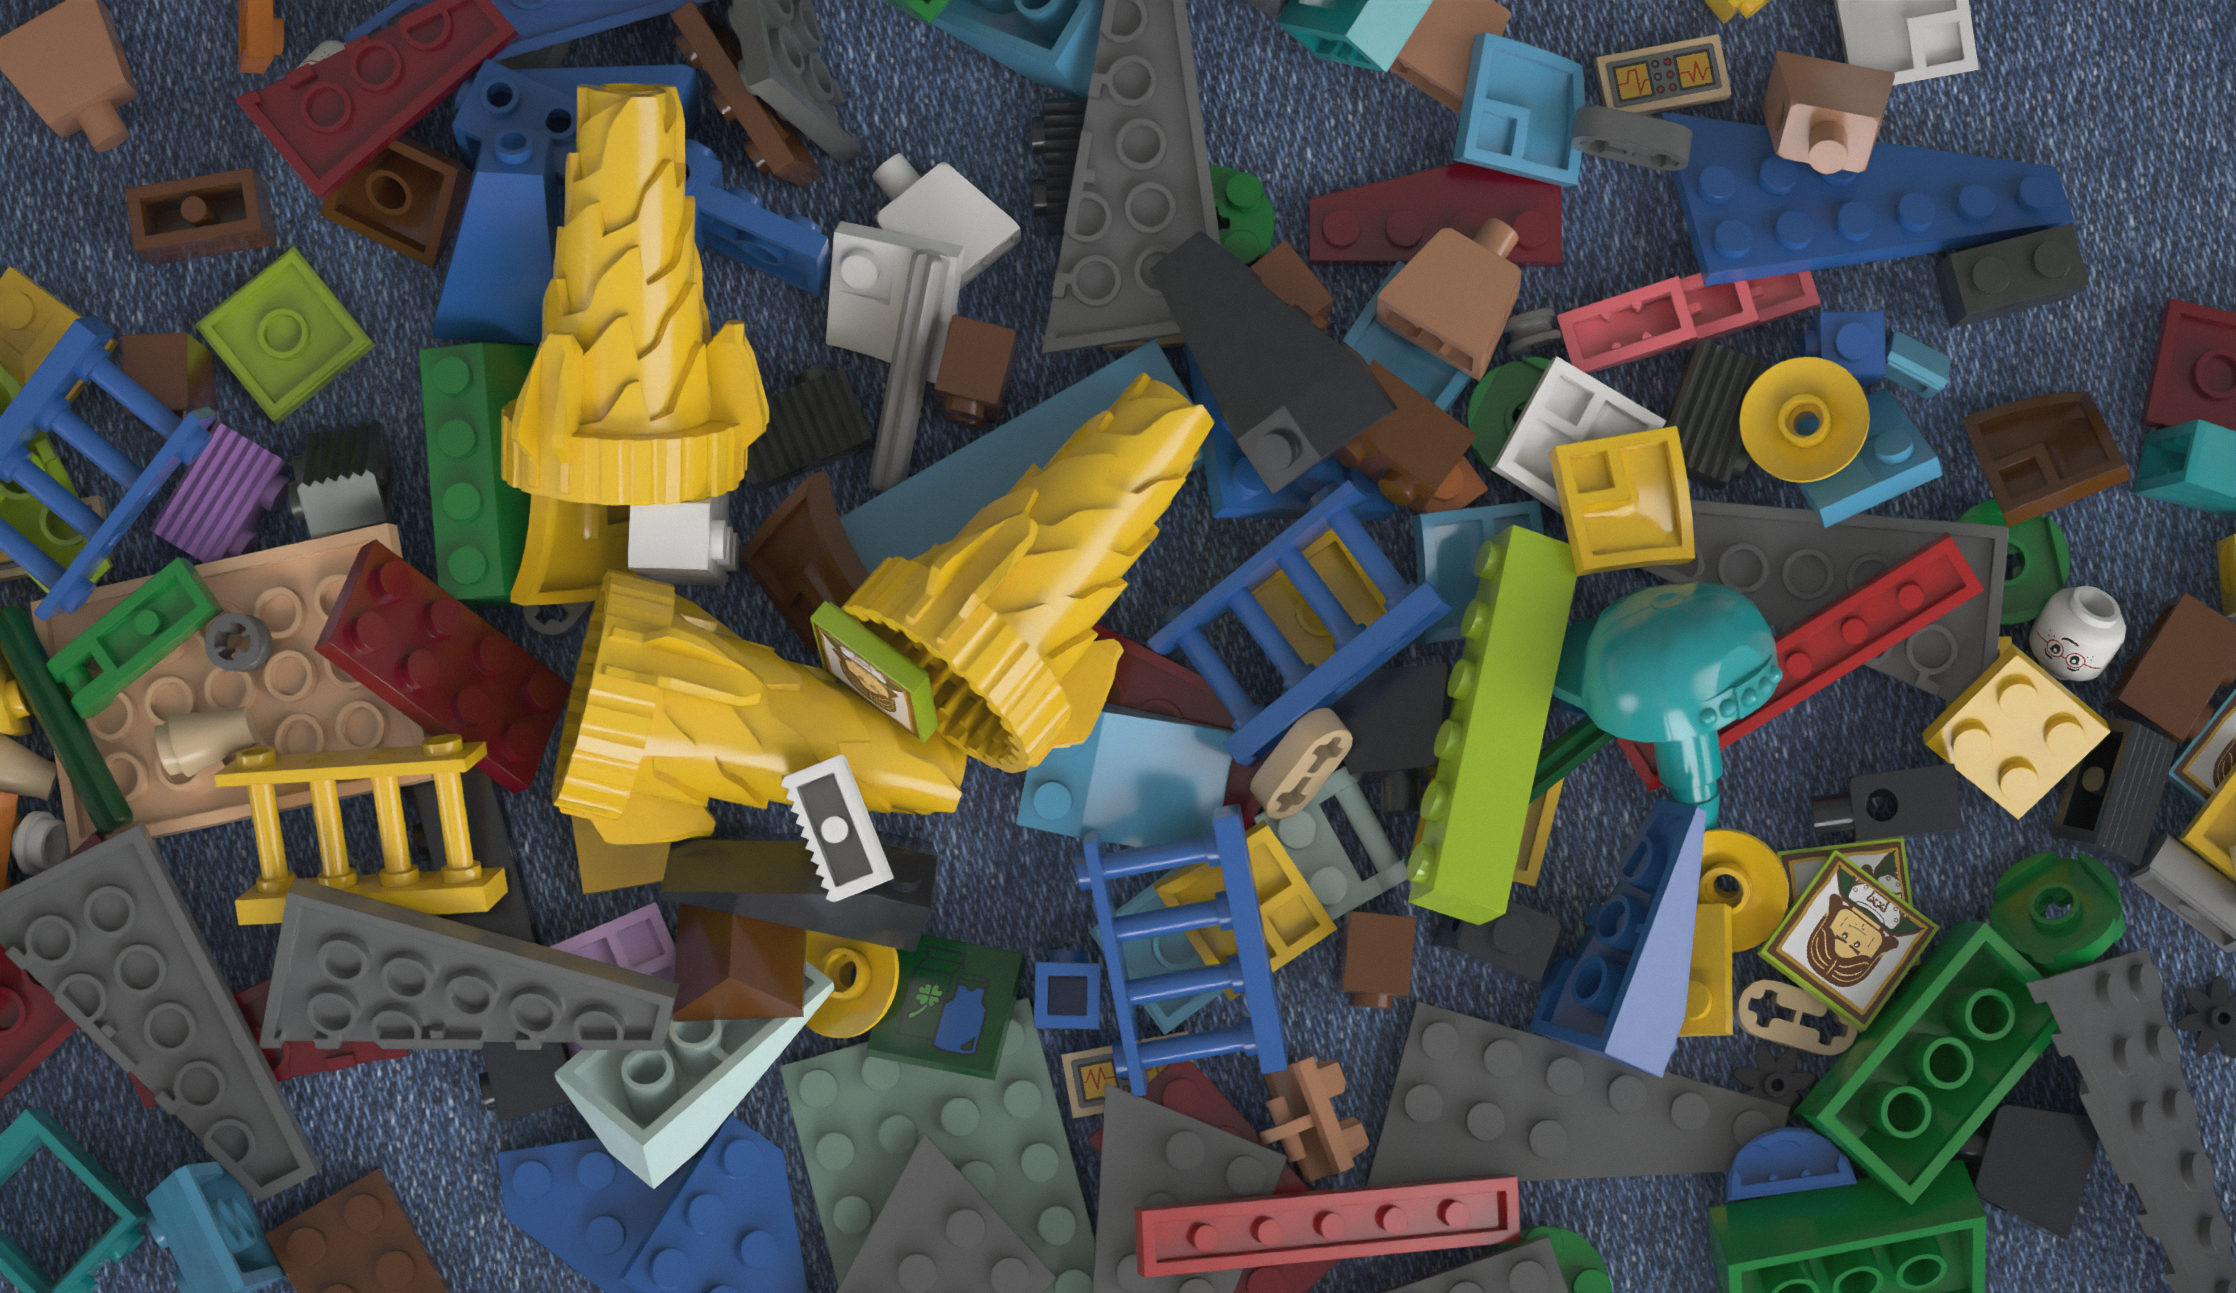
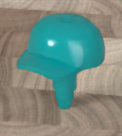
M1709 581L1687 582L1683 584L1673 583L1638 588L1617 599L1602 610L1599 618L1580 620L1567 627L1552 694L1565 702L1582 708L1601 730L1618 738L1644 743L1653 742L1659 780L1663 785L1670 787L1669 800L1697 806L1707 811L1706 831L1716 828L1718 822L1720 787L1717 785L1716 780L1723 773V763L1717 730L1736 719L1744 718L1760 708L1773 695L1778 682L1782 679L1783 673L1781 668L1778 667L1776 643L1771 629L1751 599L1737 590L1720 583Z

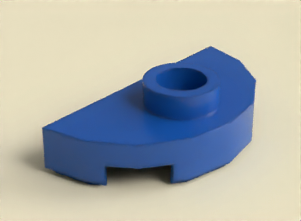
M1780 1127L1755 1136L1736 1153L1726 1175L1725 1201L1857 1184L1848 1158L1830 1140L1806 1128Z

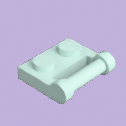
M1346 766L1332 773L1313 799L1293 816L1285 819H1273L1264 811L1255 816L1253 820L1255 825L1265 820L1332 921L1407 880L1405 859L1400 860L1360 789L1358 785L1359 780L1349 775ZM1334 795L1378 871V874L1363 882L1319 805Z

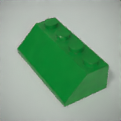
M481 342L419 349L438 586L471 611L522 606L511 602V591L516 581L525 550L531 494L521 491L520 488L508 485L507 481L501 477V419L503 406L518 398L539 347Z
M1958 921L1793 1113L1816 1134L1830 1140L1848 1158L1849 1163L1903 1202L1912 1205L2053 1040L2051 1034L2055 1030L2060 1029L2047 1001L2036 1004L2026 985L2028 982L2044 977L1986 922Z
M1963 1159L1948 1162L1912 1205L1906 1204L1870 1177H1862L1856 1179L1857 1184L1790 1192L1753 1200L1736 1201L1708 1208L1710 1250L1719 1293H1985L1986 1215Z

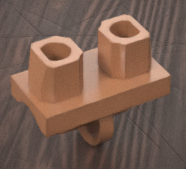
M1312 1056L1289 1064L1288 1070L1263 1074L1273 1100L1266 1103L1275 1126L1258 1133L1262 1144L1266 1145L1281 1140L1289 1163L1297 1161L1305 1183L1355 1167L1353 1158L1367 1149L1370 1143L1362 1122L1358 1121L1354 1116L1338 1121L1329 1098L1345 1092L1346 1081L1339 1062L1336 1060L1315 1062Z

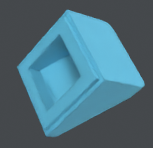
M1895 332L1891 336L1885 348L1886 375L1884 378L1926 400L1928 398L1931 399L1944 389L1949 377L1950 359L1946 355L1901 332Z

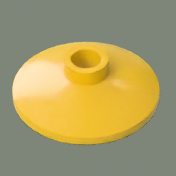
M1798 357L1772 366L1754 381L1742 403L1739 419L1740 433L1744 446L1751 458L1770 475L1790 482H1814L1836 474L1856 457L1867 437L1870 414L1868 402L1860 384L1845 368L1822 358ZM1806 417L1818 419L1819 426L1813 434L1804 436L1797 433V425L1802 419Z
M1708 829L1704 832L1697 904L1725 903L1732 907V953L1749 950L1763 943L1782 922L1789 903L1788 877L1777 855L1760 839L1736 829ZM1723 874L1731 875L1737 880L1739 889L1734 892L1723 891L1717 885L1716 878Z
M807 930L806 961L833 981L834 990L805 1025L818 1034L832 1038H850L868 1031L883 1018L894 999L899 979V961L896 948ZM856 966V979L852 984L851 972Z

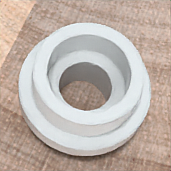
M33 811L29 813L14 830L11 849L22 872L28 875H37L63 862L68 856L70 847L66 824L62 820L55 819L49 812Z

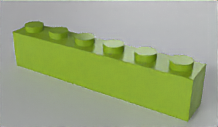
M1514 524L1492 539L1486 540L1479 549L1475 560L1474 575L1479 577V583L1475 599L1467 606L1461 622V635L1466 637L1462 659L1455 664L1448 681L1447 693L1453 697L1449 719L1440 727L1434 744V755L1440 758L1435 781H1432L1427 787L1421 803L1420 814L1422 818L1426 819L1422 841L1415 846L1407 866V879L1413 881L1408 903L1476 925H1482L1506 913L1577 579L1570 544Z

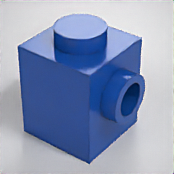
M1884 311L1820 312L1806 326L1807 330L1801 331L1799 357H1817L1832 361L1851 373L1861 387H1872L1886 375Z
M1049 950V962H1035L1034 1028L1099 1030L1101 963H1088V951Z

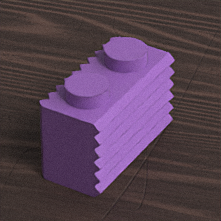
M218 421L215 422L209 432L213 435L211 442L201 455L188 466L150 528L151 532L204 563L253 553L259 539V535L253 531L264 517L266 510L274 513L283 504L288 496V483L292 482V480L287 478L292 470L291 465Z

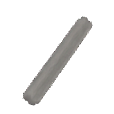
M921 249L914 252L909 267L868 479L871 487L884 492L907 480L950 264L946 254L932 249Z

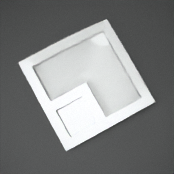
M1834 0L1846 64L1895 73L1893 85L1979 70L1969 0Z
M841 221L833 235L826 344L863 353L891 363L911 257L914 252L921 249L939 251L948 256L950 264L927 375L928 382L936 383L952 317L956 315L964 246Z
M1555 357L1549 362L1490 470L1514 483L1563 516L1548 454L1554 446L1663 428L1666 420L1563 359Z

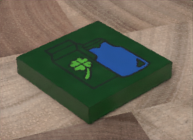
M921 934L915 952L896 949L899 961L897 990L888 1011L872 1028L867 1046L870 1057L995 1081L1026 964L1024 953Z

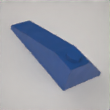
M1657 799L1617 864V871L1620 877L1617 885L1604 904L1596 901L1592 903L1583 918L1591 926L1573 955L1562 951L1551 969L1529 1030L1619 1065L1660 1078L1663 1077L1668 1061L1676 1049L1677 1037L1686 1013L1707 811L1697 806Z

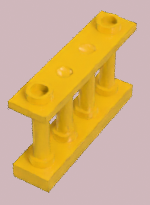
M445 734L427 738L422 741L421 746L276 755L275 747L258 746L238 751L233 762L214 774L216 787L247 786L262 875L256 878L255 885L235 900L238 924L282 923L287 894L296 876L295 872L288 871L274 784L309 782L323 872L319 873L317 878H302V880L429 915L488 912L508 892L504 867L481 868L480 861L473 860L460 772H467L487 755L486 741L463 743L461 735ZM434 775L447 864L441 868V871L419 872L418 865L411 864L398 776ZM371 778L385 868L380 870L379 874L357 875V870L349 867L336 780Z

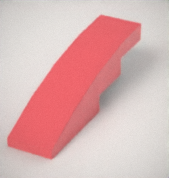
M1811 271L1704 286L1701 273H1697L1682 279L1676 276L1556 316L1571 364L1588 374L1695 345L1699 339L1709 341L1821 307V302Z

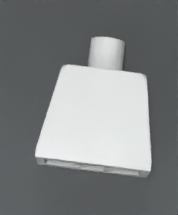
M898 153L885 161L872 175L875 182L892 201L876 214L875 220L878 229L964 246L959 290L1021 241V231L1018 224L946 162L939 163L921 178L905 157Z

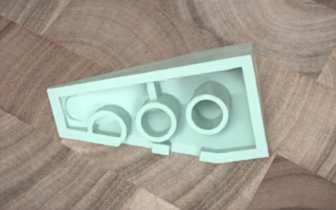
M806 961L804 1017L674 1022L672 1016L662 1050L582 1049L554 1073L556 1081L607 1150L651 1188L655 1189L703 1147L833 992L834 983Z

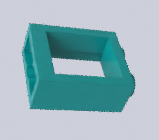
M1290 0L1276 22L1316 58L1387 73L1433 0Z
M43 1108L25 1109L0 1135V1188L45 1144L119 1219L57 1283L0 1227V1272L22 1293H93L99 1285L93 1276L110 1259L116 1264L123 1261L143 1241L145 1235L139 1229L146 1223V1214L149 1212Z

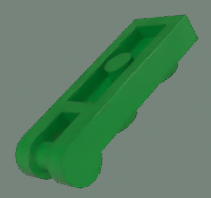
M177 557L56 653L47 662L46 667L57 683H66L74 695L71 699V704L82 719H89L107 709L115 700V696L222 613L224 609L190 560ZM94 658L103 670L95 679L87 669L90 661Z

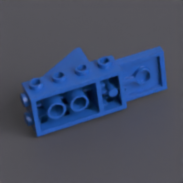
M485 59L477 76L472 75L463 81L455 100L454 107L459 112L452 123V128L467 169L474 171L486 127L552 131L559 209L565 211L566 157L568 153H576L577 86L579 84L600 86L609 83L675 86L680 97L685 120V196H695V243L699 255L701 256L706 247L820 298L830 277L828 237L821 234L822 228L812 220L796 213H788L786 218L766 210L762 208L764 204L758 197L743 189L729 187L727 192H725L721 162L715 160L716 155L709 148L689 139L701 115L695 69L684 64L509 69Z

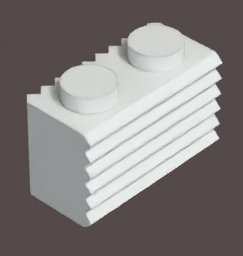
M838 755L784 777L781 786L789 789L786 799L794 802L791 811L799 814L796 824L804 827L801 836L809 839L806 849L814 852L811 861L819 864L815 874L824 877L821 887L829 890L826 896L827 900L837 902L894 878L845 755Z

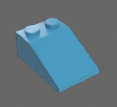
M951 0L931 24L1035 83L1073 98H1086L1094 68L1105 0Z
M1105 702L1091 735L1083 744L1053 748L1037 767H1029L1026 772L1016 825L1084 839L1088 831L1100 830L1102 842L1136 847L1203 836V829L1214 827L1212 821L1214 808L1223 807L1233 756L1222 742L1234 734L1235 731Z
M217 1161L185 1165L173 1171L145 1197L152 1211L146 1214L148 1228L162 1249L170 1248L180 1268L179 1271L174 1273L175 1282L180 1293H253L286 1276L284 1269L265 1237L266 1232L244 1187Z

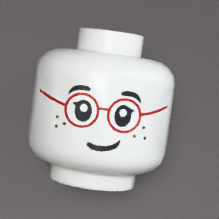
M2091 586L2066 588L2059 590L2049 599L2031 628L2029 643L2041 667L2052 677L2059 680L2079 682L2093 680L2106 669L2124 642L2126 625L2119 605L2105 591Z

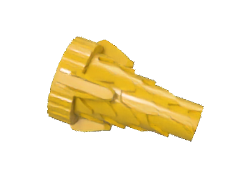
M609 83L600 86L579 84L577 86L576 153H568L566 157L564 227L557 226L553 279L550 280L542 302V341L518 398L508 402V405H504L502 408L501 477L507 481L508 485L520 488L521 491L569 502L596 503L600 505L649 506L653 504L668 505L706 500V498L725 495L726 492L734 491L739 487L740 481L745 477V470H747L748 446L766 431V424L769 423V406L754 351L745 336V322L727 320L713 337L711 336L708 311L703 298L702 265L695 243V196H685V120L680 97L675 86L637 83Z
M1146 372L1140 373L1108 410L1100 412L1078 428L1042 469L1033 463L1005 496L991 502L986 508L982 507L951 541L940 546L935 543L928 552L911 560L898 556L885 558L841 607V610L928 672L938 720V728L935 731L942 738L995 769L999 768L1004 772L1016 773L1028 770L1030 766L1037 767L1053 748L1083 744L1091 735L1113 684L1117 662L1124 652L1121 644L1114 638L1094 641L1099 634L1091 628L1128 585L1122 579V576L1158 535L1160 529L1154 523L1171 505L1173 497L1186 481L1185 477L1192 469L1193 462L1200 455L1199 448L1214 424L1213 419L1203 405L1190 403L1174 388L1161 381L1152 380Z
M607 570L599 587L584 635L558 746L551 796L552 805L559 807L561 813L590 819L603 842L613 845L677 842L695 836L711 837L716 821L707 808L709 798L767 810L769 801L793 806L794 802L786 799L789 789L781 786L784 777L838 755L846 756L868 812L874 811L888 814L897 812L929 815L933 812H955L962 794L961 785L965 773L967 754L942 738L938 732L934 731L926 742L923 743L848 687L836 683V679L824 671V669L783 660L774 653L775 648L743 640L694 602L675 594V586L673 584L616 570Z

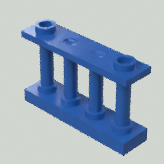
M96 315L75 319L0 417V481L4 480L6 483L14 480L89 540L66 570L0 517V551L50 590L33 612L43 621L64 611L73 615L88 600L96 588V585L89 579L181 461L188 466L206 449L213 438V435L206 429L218 415L209 406L190 411L183 420L108 360L110 352L104 347L116 331ZM79 379L84 383L90 379L167 440L145 470L69 410L71 402L65 397ZM40 429L45 433L53 430L128 491L106 520L30 460L33 453L27 449V446Z
M1347 480L1341 486L1337 482H1333L1318 491L1306 504L1310 510L1191 606L1185 602L1168 611L1156 624L1160 631L1147 640L1153 651L1169 658L1182 649L1235 721L1232 724V728L1235 733L1222 743L1239 764L1253 768L1273 752L1286 733L1301 717L1316 709L1330 707L1454 609L1441 591L1428 581L1419 587L1414 582L1410 584L1405 582L1352 513L1369 498L1361 488L1350 480ZM1331 528L1387 600L1383 605L1387 613L1368 628L1364 623L1356 624L1301 553ZM1280 569L1287 575L1336 640L1333 644L1336 653L1317 668L1313 663L1307 665L1304 663L1251 593ZM1230 609H1232L1285 679L1282 687L1286 693L1267 708L1263 703L1255 705L1201 633Z
M1240 804L1214 808L1212 819L1214 827L1203 829V836L1104 854L1100 830L1086 832L1083 841L1084 851L1074 852L1075 868L1081 891L1092 889L1121 1034V1040L1112 1041L1115 1069L1119 1080L1129 1078L1133 1097L1146 1095L1149 1082L1147 1068L1245 1051L1247 1057L1258 1055L1262 1074L1288 1070V1049ZM1207 861L1210 868L1222 867L1226 890L1215 892L1216 899L1118 917L1116 915L1109 879ZM1221 925L1222 931L1234 929L1238 954L1228 955V962L1129 980L1122 942ZM1233 988L1234 994L1246 992L1250 1017L1240 1018V1025L1147 1042L1141 1041L1134 1005Z

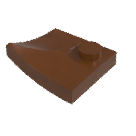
M2088 391L2055 393L2026 398L1986 409L1961 419L1966 435L2007 527L2014 526L2130 479L2125 461Z
M824 470L809 476L767 518L739 555L740 560L812 655L819 653L810 617L824 601L832 602L841 609L870 576L852 547L841 524L834 504L829 477Z

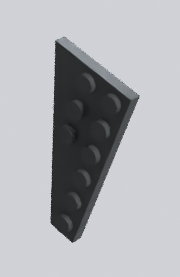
M1105 0L1100 35L1088 91L1086 113L1080 136L1042 355L1183 335L1150 268L1199 231H1203L1221 245L1185 0Z
M1690 500L1695 559L1686 564L1639 567L1673 583L1683 584L1687 582L1709 581L1729 586L1751 599L1766 623L1786 631L1948 532L1983 586L1984 591L1870 659L1864 665L1953 703L1997 660L2009 527L1856 514L1824 528L1813 510Z
M2148 948L2126 952L2026 983L2035 1003L2047 1001L2060 1029L2055 1030L2051 1037L2060 1056L2071 1055L2082 1074L2083 1080L2080 1085L2079 1096L2121 1184L2133 1183L2145 1209L2137 1214V1218L2146 1237L2157 1235L2168 1255L2165 1265V1277L2172 1292L2236 1293V1268L2230 1250L2232 1242L2230 1229L2220 1214L2213 1188V1167L2209 1158L2203 1152L2195 1123L2197 1117L2196 1105L2193 1097L2186 1090L2178 1061L2179 1043L2167 1021L2161 999V978L2157 969L2151 963Z
M1416 1001L1365 1186L1506 1173L1517 1176L1518 1182L1728 1172L1736 1153L1755 1136L1786 1126L1790 1107L1665 1071L1663 1077L1660 1078L1619 1065L1556 1040Z
M1105 1082L1092 1293H1234L1243 1268L1147 1278L1137 1273L1134 1207L1273 1195L1287 1156L1143 1097H1133L1132 1093Z
M924 1133L836 1293H1042L1057 1279V1276L930 1137Z

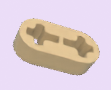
M1319 708L1301 717L1286 733L1252 779L1250 790L1270 818L1285 819L1301 811L1313 799L1350 750L1353 737L1333 710Z
M1757 980L1746 984L1739 990L1734 1000L1733 1013L1737 1024L1744 1032L1760 1039L1816 1055H1836L1848 1049L1857 1036V1029L1834 1012L1833 1022L1842 1025V1033L1840 1036L1828 1037L1825 1045L1819 1043V1031L1800 1025L1802 1014L1811 1017H1822L1825 1015L1828 1007L1799 987L1774 980ZM1765 990L1771 992V1004L1791 1011L1789 1020L1773 1018L1767 1019L1764 1027L1757 1025V1014L1748 1010L1750 999H1761Z

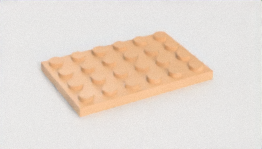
M384 523L194 566L224 609L218 616L231 612L253 615L259 618L270 630L272 651L267 661L259 669L251 672L224 670L214 665L206 652L205 635L210 624L218 617L216 616L115 696V700L107 709L94 717L82 719L133 813V822L117 833L106 835L108 839L142 822L145 823L152 839L252 818L247 786L216 787L214 774L236 759L235 754L237 752L191 777H187L183 772L172 776L167 773L157 750L154 730L155 726L167 723L169 715L234 710L247 706L254 717L259 741L257 744L244 747L238 751L258 746L275 747L276 755L421 746L423 740L433 737L429 732L314 650L361 546L376 539L403 559L397 525ZM154 575L96 587L88 600L73 615L64 611L43 621L33 612L44 599L30 602L34 630L49 659ZM243 627L240 634L230 633L228 637L227 647L236 649L231 655L232 658H234L237 651L247 652L250 647V638L241 635L246 630L245 627ZM95 658L92 659L87 669L95 679L103 670ZM63 683L70 698L72 699L74 695L72 694L66 683ZM54 751L71 854L97 830ZM433 774L398 776L399 787L434 780ZM371 778L336 780L339 800L373 793ZM309 782L274 784L279 813L313 806Z

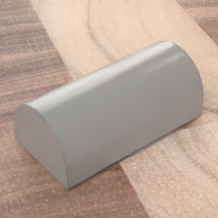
M2168 833L2162 834L2144 852L2140 865H2135L2128 874L2130 880L2227 953L2236 951V884Z

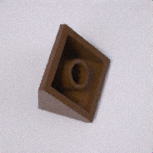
M401 135L323 201L320 215L434 268L439 262L461 218L472 175L463 163Z
M687 904L680 905L674 982L680 983L672 1013L674 1022L804 1017L807 930Z

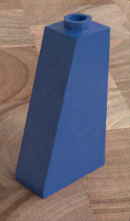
M486 127L441 285L432 327L433 338L540 344L542 341V302L550 280L553 279L557 226L561 227L552 131Z

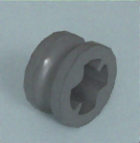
M1546 307L1532 310L1507 320L1503 333L1509 334L1511 339L1510 344L1506 346L1508 355H1519L1536 351L1563 339L1561 331L1554 330L1551 325L1552 319L1556 316L1554 308Z
M229 612L218 616L210 624L205 635V648L208 657L214 665L224 670L251 672L259 669L267 661L272 651V637L269 628L259 618L253 615ZM243 627H245L246 630L241 635L250 638V647L247 652L237 651L234 658H232L231 655L236 649L227 647L228 637L230 633L240 634Z

